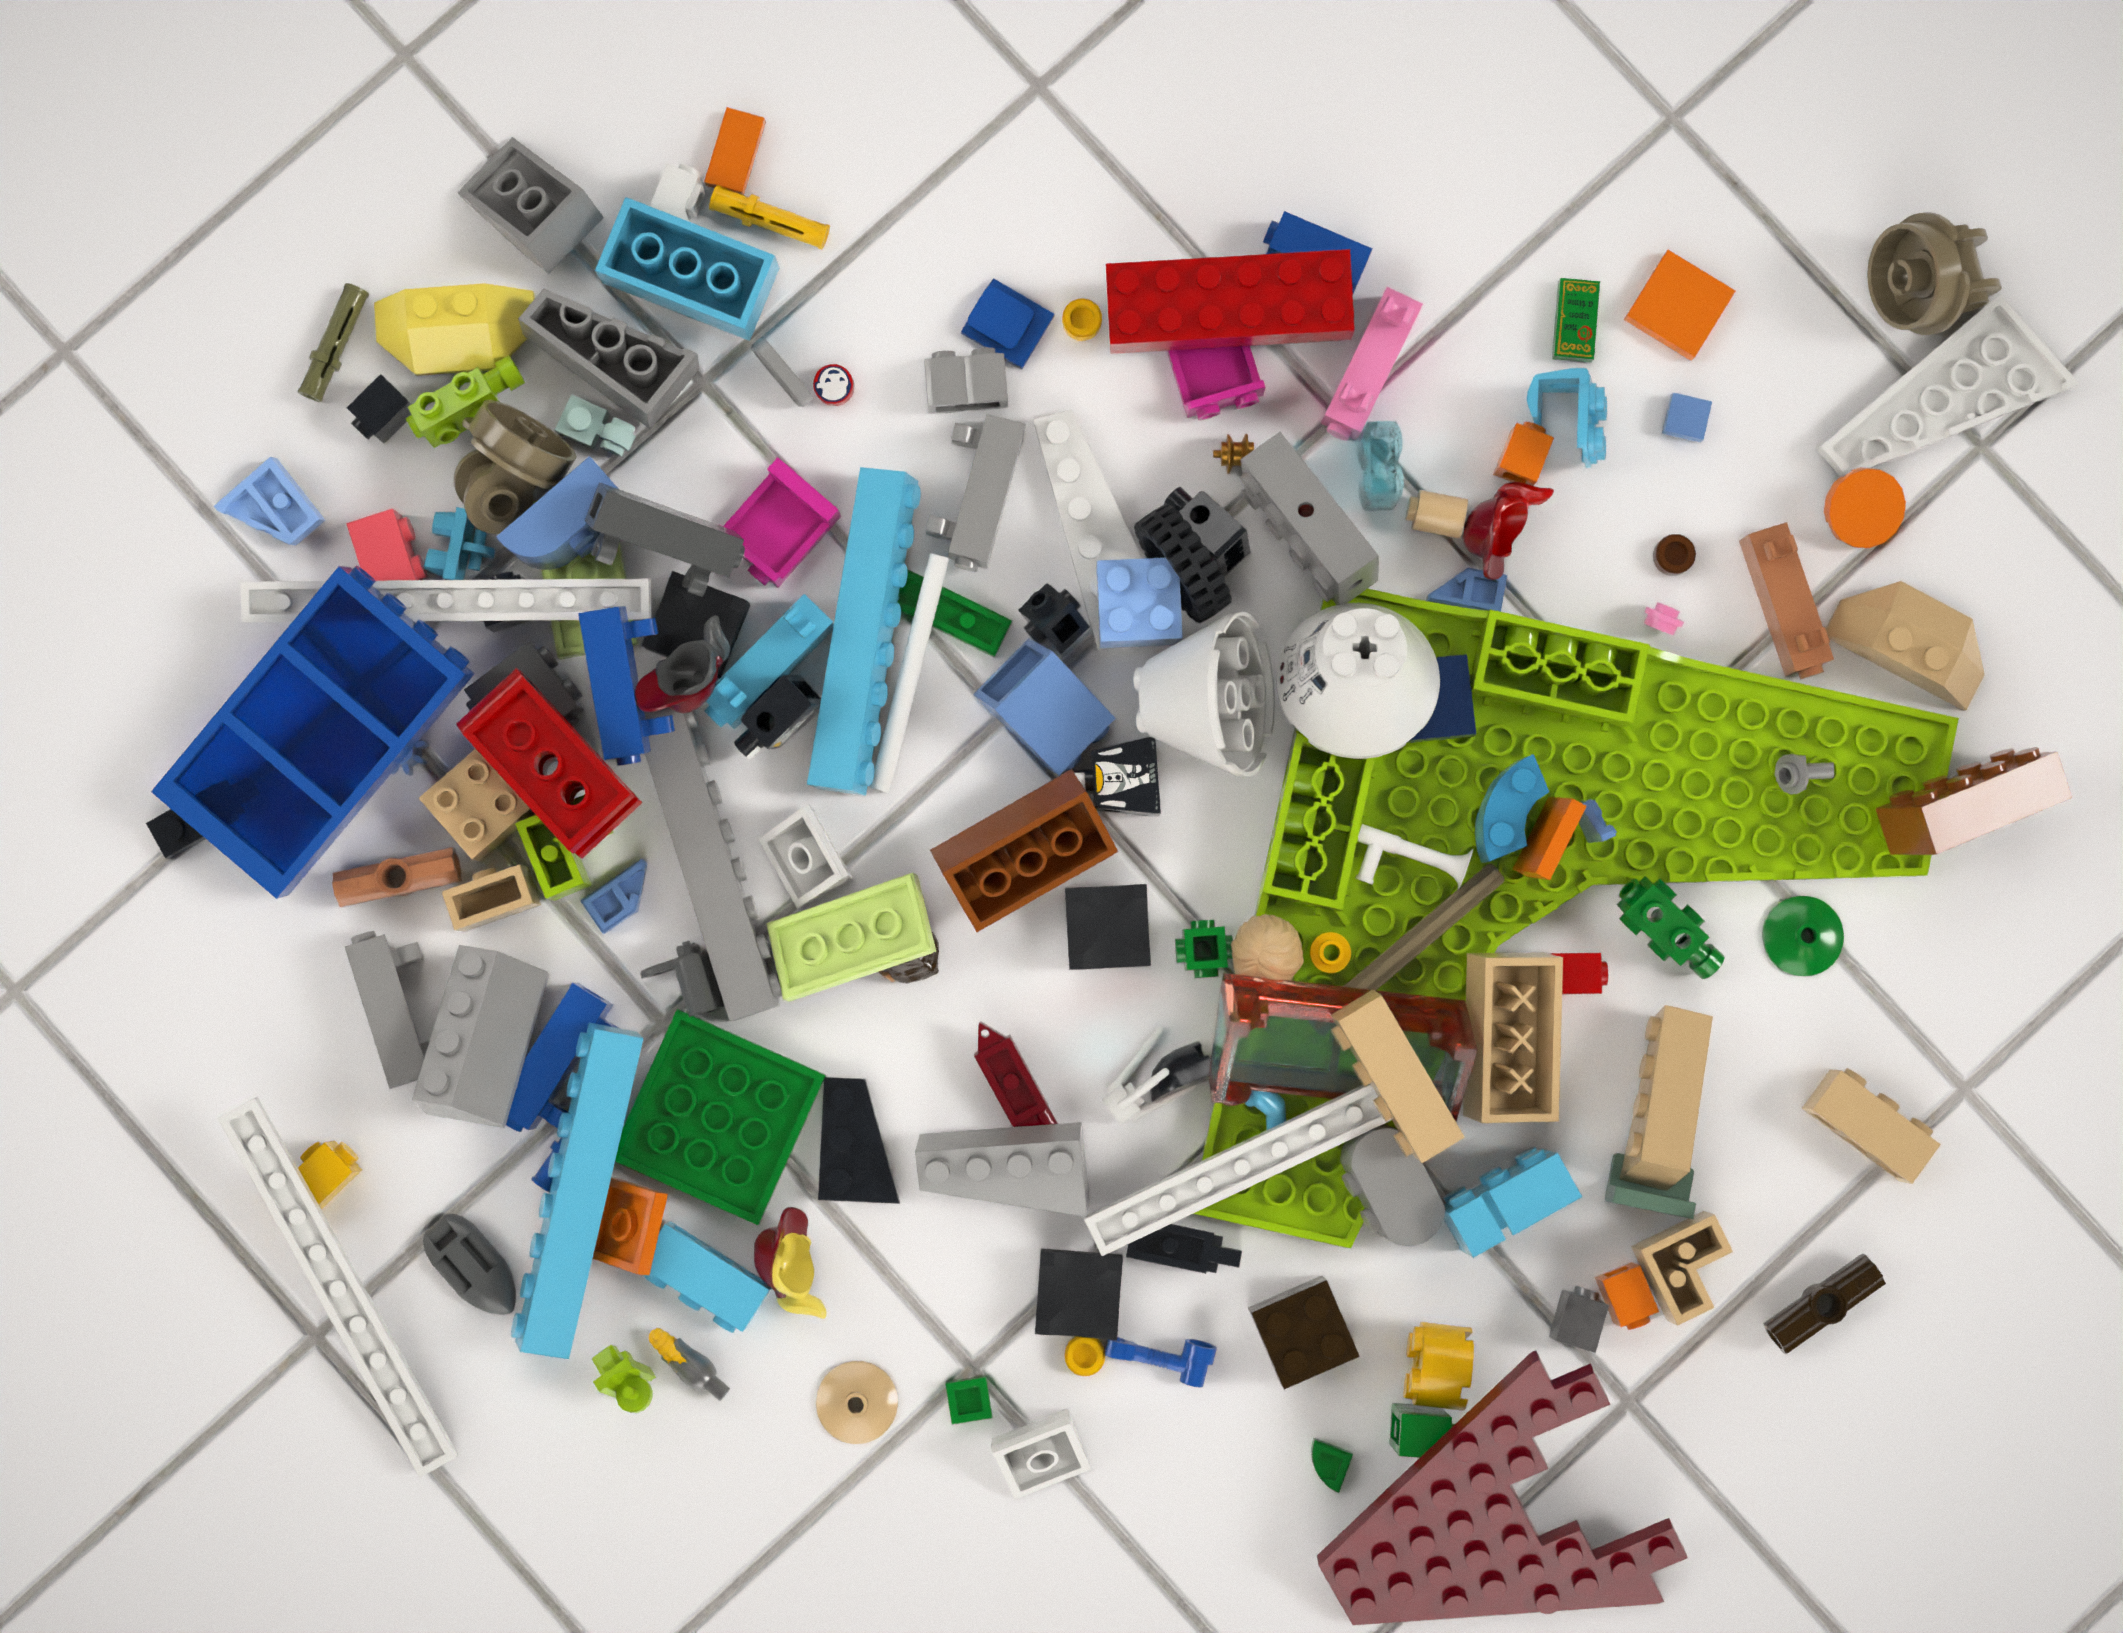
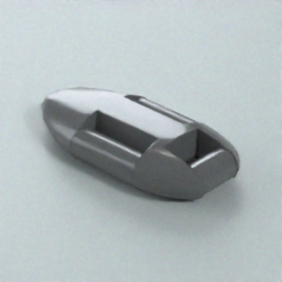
M445 1214L425 1231L423 1245L429 1261L464 1301L488 1313L505 1315L513 1312L516 1303V1289L510 1269L505 1259L472 1222L457 1214ZM454 1230L458 1236L442 1249L438 1242Z

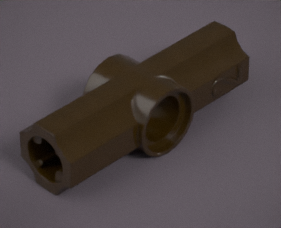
M1860 1254L1821 1283L1808 1286L1800 1298L1764 1322L1763 1326L1782 1353L1788 1354L1827 1325L1840 1322L1846 1316L1848 1310L1884 1286L1886 1282L1877 1266L1865 1254ZM1828 1293L1832 1299L1831 1308L1828 1312L1820 1314L1817 1310L1818 1298Z

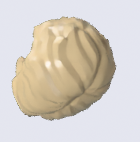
M1263 914L1261 916H1252L1248 922H1244L1239 927L1235 939L1231 942L1236 979L1242 986L1249 987L1254 985L1265 994H1274L1282 987H1285L1287 982L1292 981L1294 975L1304 963L1302 942L1298 931L1288 921L1275 915Z

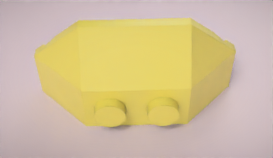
M487 283L404 289L374 302L376 342L416 376L470 372L477 367L480 371H490L496 367L495 362L508 355L511 357L528 339L522 333L518 318L535 299L534 292Z

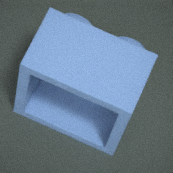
M1166 558L1097 561L1096 576L1100 648L1174 645L1183 639L1180 578Z

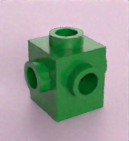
M1214 920L1190 921L1191 929H1183L1182 938L1175 939L1176 962L1184 963L1185 971H1194V978L1219 977L1218 969L1227 968V960L1233 959L1231 949L1232 935H1225V926L1215 927ZM1199 942H1206L1210 945L1211 952L1207 957L1197 955L1196 946Z

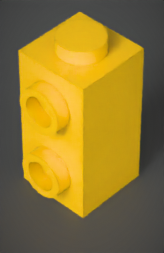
M319 1141L314 1143L301 1155L300 1159L303 1163L298 1167L321 1210L362 1171L356 1163L359 1159L357 1154L344 1142L338 1144L336 1141L324 1142L322 1145Z

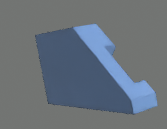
M1467 568L1428 594L1426 601L1489 611L1491 609L1501 612L1507 575L1503 574L1499 579L1490 580L1484 577L1483 570Z
M1595 800L1581 801L1587 807L1579 821V825L1587 842H1603L1616 836L1615 828L1611 825L1606 826L1602 817V811Z
M640 859L580 900L602 934L608 933L639 911L647 870L645 859Z

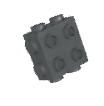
M530 641L464 689L471 699L466 703L468 709L471 710L515 668H518L572 726L579 721L577 715L584 710L577 701L583 695L569 677L562 681L553 669L559 664L545 645L538 649Z

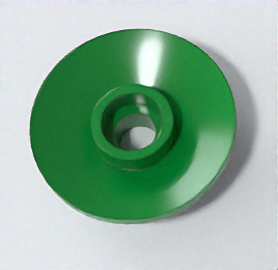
M1795 896L1781 901L1770 911L1763 925L1762 940L1769 959L1779 969L1795 976H1813L1830 968L1838 959L1843 948L1844 931L1837 913L1827 903L1810 896ZM1805 928L1813 932V940L1810 943H1805L1801 939V932Z

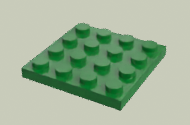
M677 1009L622 1129L615 1162L753 1224L760 1225L822 1087L826 1074L696 1016L689 1017L687 1012Z

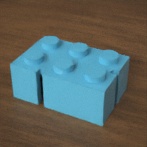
M1532 1147L1514 1158L1517 1162L1514 1166L1503 1170L1500 1166L1479 1177L1480 1185L1472 1189H1466L1463 1186L1443 1197L1446 1202L1444 1204V1221L1462 1252L1474 1258L1506 1240L1501 1231L1502 1229L1508 1227L1511 1234L1515 1235L1582 1198L1581 1193L1557 1152L1545 1149L1537 1150L1536 1147Z

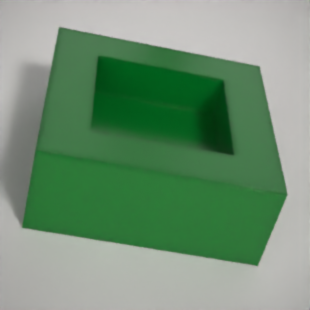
M986 1375L947 1381L945 1383L952 1425L993 1417Z

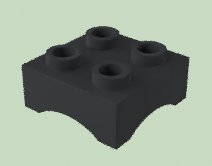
M672 570L661 603L654 617L656 618L658 634L645 636L642 646L646 650L667 658L683 643L704 640V624L712 616L717 615L721 629L730 645V653L727 660L718 668L717 678L720 679L751 605L743 598L707 586L703 597L686 591L687 588L682 587L685 575Z
M1147 884L1065 888L1069 970L1151 966Z
M1041 1249L1035 1334L1117 1340L1123 1264L1122 1254L1108 1253L1101 1256L1100 1253Z

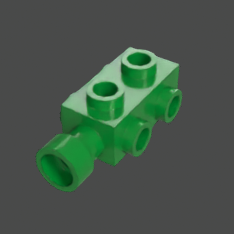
M1646 876L1640 881L1637 879L1629 881L1619 893V897L1622 900L1617 906L1624 913L1619 918L1620 921L1636 936L1641 931L1649 936L1652 940L1647 944L1648 947L1664 962L1671 957L1682 966L1688 960L1689 968L1701 979L1709 978L1716 973L1722 966L1725 956L1714 945L1705 944L1710 938L1700 927L1705 920L1688 904L1683 909L1679 908L1672 901L1677 894L1660 878L1654 883ZM1659 907V909H1655L1652 912L1651 918L1647 917V912L1650 908ZM1682 933H1685V934L1675 943L1676 937H1677L1678 935L1682 934Z

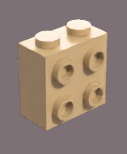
M476 749L419 797L420 801L472 860L479 862L517 830L515 823L535 814Z

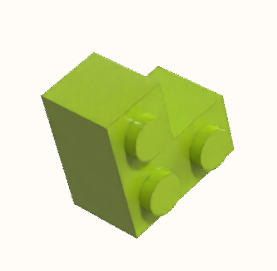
M584 795L575 798L574 805L580 803ZM536 815L515 823L546 899L556 901L592 886L581 858L575 853L569 852Z

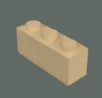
M1848 1068L1844 1072L1842 1070L1830 1069L1802 1109L1898 1181L1913 1184L1941 1145L1930 1137L1933 1130L1914 1117L1909 1121L1897 1111L1900 1106L1888 1096L1882 1093L1875 1096L1864 1087L1867 1081L1856 1072Z

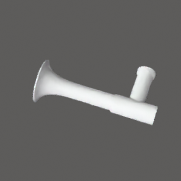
M1362 824L1357 842L1366 844L1368 847L1355 879L1373 885V877L1382 852L1386 851L1414 859L1447 872L1456 880L1459 890L1473 849L1468 854L1449 855Z

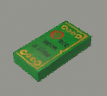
M1559 279L1552 359L1592 363L1594 360L1600 281Z

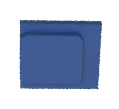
M993 278L970 313L968 321L961 330V334L984 348H994L995 353H1004L1005 360L1023 369L1055 314Z

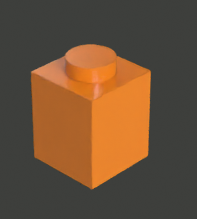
M1524 422L1523 425L1516 423L1509 433L1493 475L1510 482H1521L1534 486L1539 478L1554 437L1545 434L1546 429L1532 422Z
M1630 1262L1594 1277L1604 1302L1609 1305L1608 1312L1614 1324L1620 1327L1626 1326L1628 1330L1636 1329L1651 1322L1649 1316L1659 1312L1640 1265Z

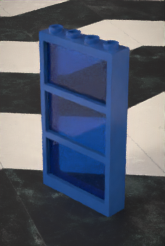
M338 566L151 791L276 899L290 895L475 674L467 667L470 661L461 652L451 646L448 649L444 648L435 640L438 633L420 619L415 623L404 613L407 607L392 594L386 593L385 596L372 586L376 582L375 579L359 566H355L353 569L351 567Z

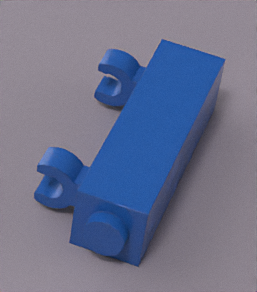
M626 606L578 613L604 760L616 758L617 766L641 762L640 754L651 751L649 736L675 731L673 715L645 719V713L639 708L635 698V689L639 679L631 638L658 634L656 618L628 622Z
M572 983L525 1058L506 1122L508 1127L518 1132H521L523 1128L533 1130L537 1128L543 1118L558 1128L561 1114L563 1112L568 1113V1111L554 1104L553 1100L580 1059V1057L576 1056L579 1035L581 1032L587 1033L589 1022L619 1028L605 1020L614 1004L582 984Z

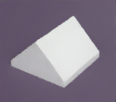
M809 804L797 810L759 838L762 847L797 909L852 879L815 810Z
M1069 1409L992 1438L991 1449L1014 1499L1091 1470Z

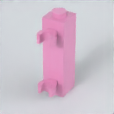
M1389 287L1386 288L1322 419L1321 424L1327 426L1329 434L1341 440L1347 441L1350 437L1357 441L1422 308V303Z

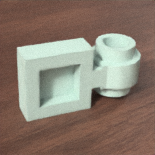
M572 394L555 428L558 434L591 449H594L600 437L603 440L600 447L619 457H622L624 451L629 452L636 437L633 435L635 430L633 425L616 417H613L611 423H606L610 416L608 410Z

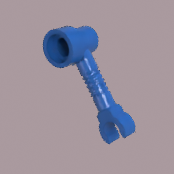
M1117 1337V1340H1107L1105 1356L1119 1360L1147 1363L1180 1372V1382L1201 1388L1204 1385L1208 1365H1213L1217 1347L1201 1340L1185 1339L1182 1354L1177 1355L1164 1351L1161 1352L1160 1350L1157 1351L1156 1349L1153 1350V1348L1149 1349V1347L1137 1345L1132 1341Z

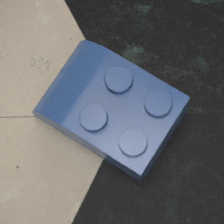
M589 456L497 535L496 538L520 561L530 567L551 570L565 566L578 555L583 558L590 554L596 539L601 533L592 530L585 522L599 482L617 489L618 487Z

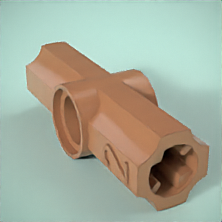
M451 847L400 859L389 858L381 863L333 873L332 886L334 896L338 901L339 907L342 908L393 896H407L416 891L462 882V870L456 849ZM401 866L405 871L406 879L400 887L394 888L390 884L389 875L394 868Z

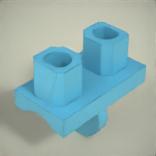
M456 507L455 513L435 512L432 533L436 536L450 538L448 552L434 549L428 550L424 569L442 577L444 580H464L469 555L468 569L480 571L482 557L494 558L496 549L485 546L487 533L479 529H475L472 543L475 526L469 520L464 508Z

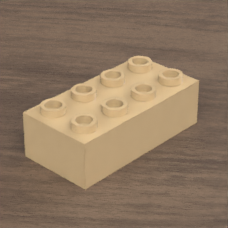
M1467 953L1463 1116L1480 1123L1559 1122L1563 957L1547 953Z

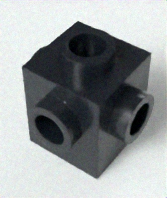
M1048 583L1032 594L1029 600L1018 609L1028 622L1023 628L1030 637L1039 644L1046 641L1060 654L1090 628L1089 624L1077 611L1081 607L1079 602L1066 589L1059 593Z

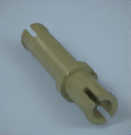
M345 283L343 292L317 350H312L309 356L312 362L301 387L297 391L302 396L322 403L323 396L334 371L339 372L342 366L339 360L363 305L369 297L367 291L353 284Z

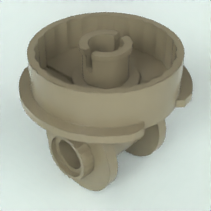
M1931 212L1913 214L1904 219L1900 224L1887 228L1878 237L1872 248L1867 272L1870 297L1880 317L1896 329L1910 330L1920 335H1933L1950 328L1960 317L1961 313L1969 312L1988 304V297L1999 292L2002 286L2000 279H1984L1976 247L1988 240L1986 230L1983 228L1969 229L1966 224L1954 226L1945 217Z
M485 400L475 417H466L462 422L463 427L474 436L471 443L476 450L468 453L457 465L453 479L454 488L459 499L464 504L465 512L471 523L483 532L500 534L533 505V491L536 486L551 490L565 478L577 456L564 439L538 420L507 404L495 400Z

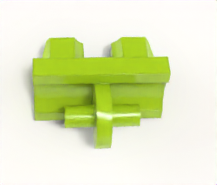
M614 1345L606 1347L591 1359L601 1374L600 1377L593 1381L600 1393L616 1398L620 1408L629 1413H640L650 1405L653 1398V1390L648 1381L656 1378L651 1367L635 1361L630 1352L626 1350L619 1352L618 1348Z

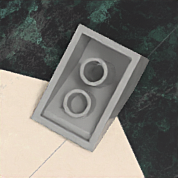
M513 137L458 192L465 202L526 257L548 274L604 218L581 187Z

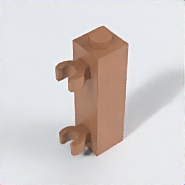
M1787 522L1748 534L1739 540L1785 677L1798 673L1801 680L1824 672L1822 665L1834 660L1829 646L1830 640L1826 628L1822 626L1797 553L1798 547L1793 534L1791 535Z

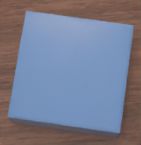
M1673 392L1670 395L1662 434L1701 443L1704 440L1712 401Z

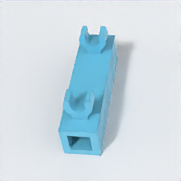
M803 594L716 682L712 695L706 701L709 706L704 712L721 728L728 723L735 730L742 723L740 720L742 716L783 675H790L833 631V621Z

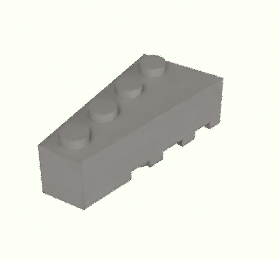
M544 288L518 318L522 333L526 338L649 429L654 426L699 370L697 353L686 348L682 350L666 343V340L653 334L647 335L628 327L627 323L615 318L611 320L599 315L589 307Z
M1082 1122L919 1135L915 1157L920 1191L1083 1217L1088 1216L1089 1189Z

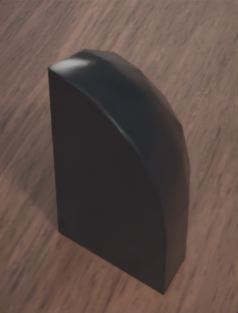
M1199 1041L1175 1049L1160 1059L1153 1069L1151 1077L1164 1068L1169 1070V1075L1150 1089L1152 1102L1214 1077L1216 1074L1210 1057L1208 1055L1204 1056L1201 1050L1202 1045Z

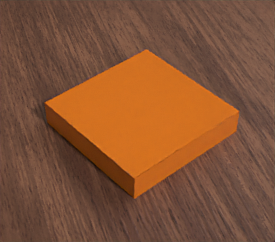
M1667 250L1624 320L1692 361L1736 290L1670 250Z
M1548 797L1527 839V846L1522 849L1513 870L1526 877L1550 880L1587 806L1573 798Z
M611 1177L592 1259L635 1274L650 1275L668 1194Z

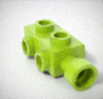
M510 355L495 362L496 367L484 374L478 367L470 372H460L453 377L449 384L434 392L422 393L415 403L408 406L411 415L406 417V421L418 439L424 436L433 448L441 444L451 443L458 438L460 433L467 430L462 425L463 420L466 417H475L485 400L500 402L497 394L508 388L513 391L525 384L524 378ZM464 383H471L466 390H460ZM435 402L432 409L425 410L429 403Z

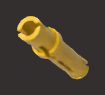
M720 185L714 188L709 203V210H715L742 220V225L751 227L754 224L818 247L821 250L826 244L830 231V225L828 224L825 225L761 202L760 197L754 194L747 197L722 188Z

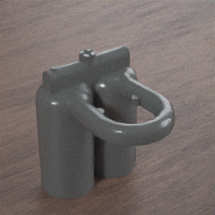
M690 941L683 942L682 945L676 948L677 958L648 967L640 972L641 979L675 970L689 1017L702 1015L725 1007L709 955L705 951L701 952L700 946L695 944V942L692 944Z

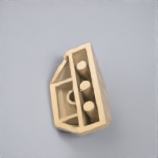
M1902 581L1840 600L1826 626L1829 640L1963 711L1967 710L1985 676L1973 619Z

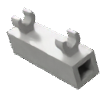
M988 413L986 414L982 431L964 424L955 423L951 443L977 449L957 522L929 515L925 531L926 535L951 541L948 557L955 560L954 566L972 572H977L978 567L988 568L1025 435L1026 424Z
M375 931L356 935L351 938L352 944L345 946V950L389 1089L417 1081L429 1041L419 1043L396 967L423 960L419 944L415 942L390 951L385 934L376 937Z

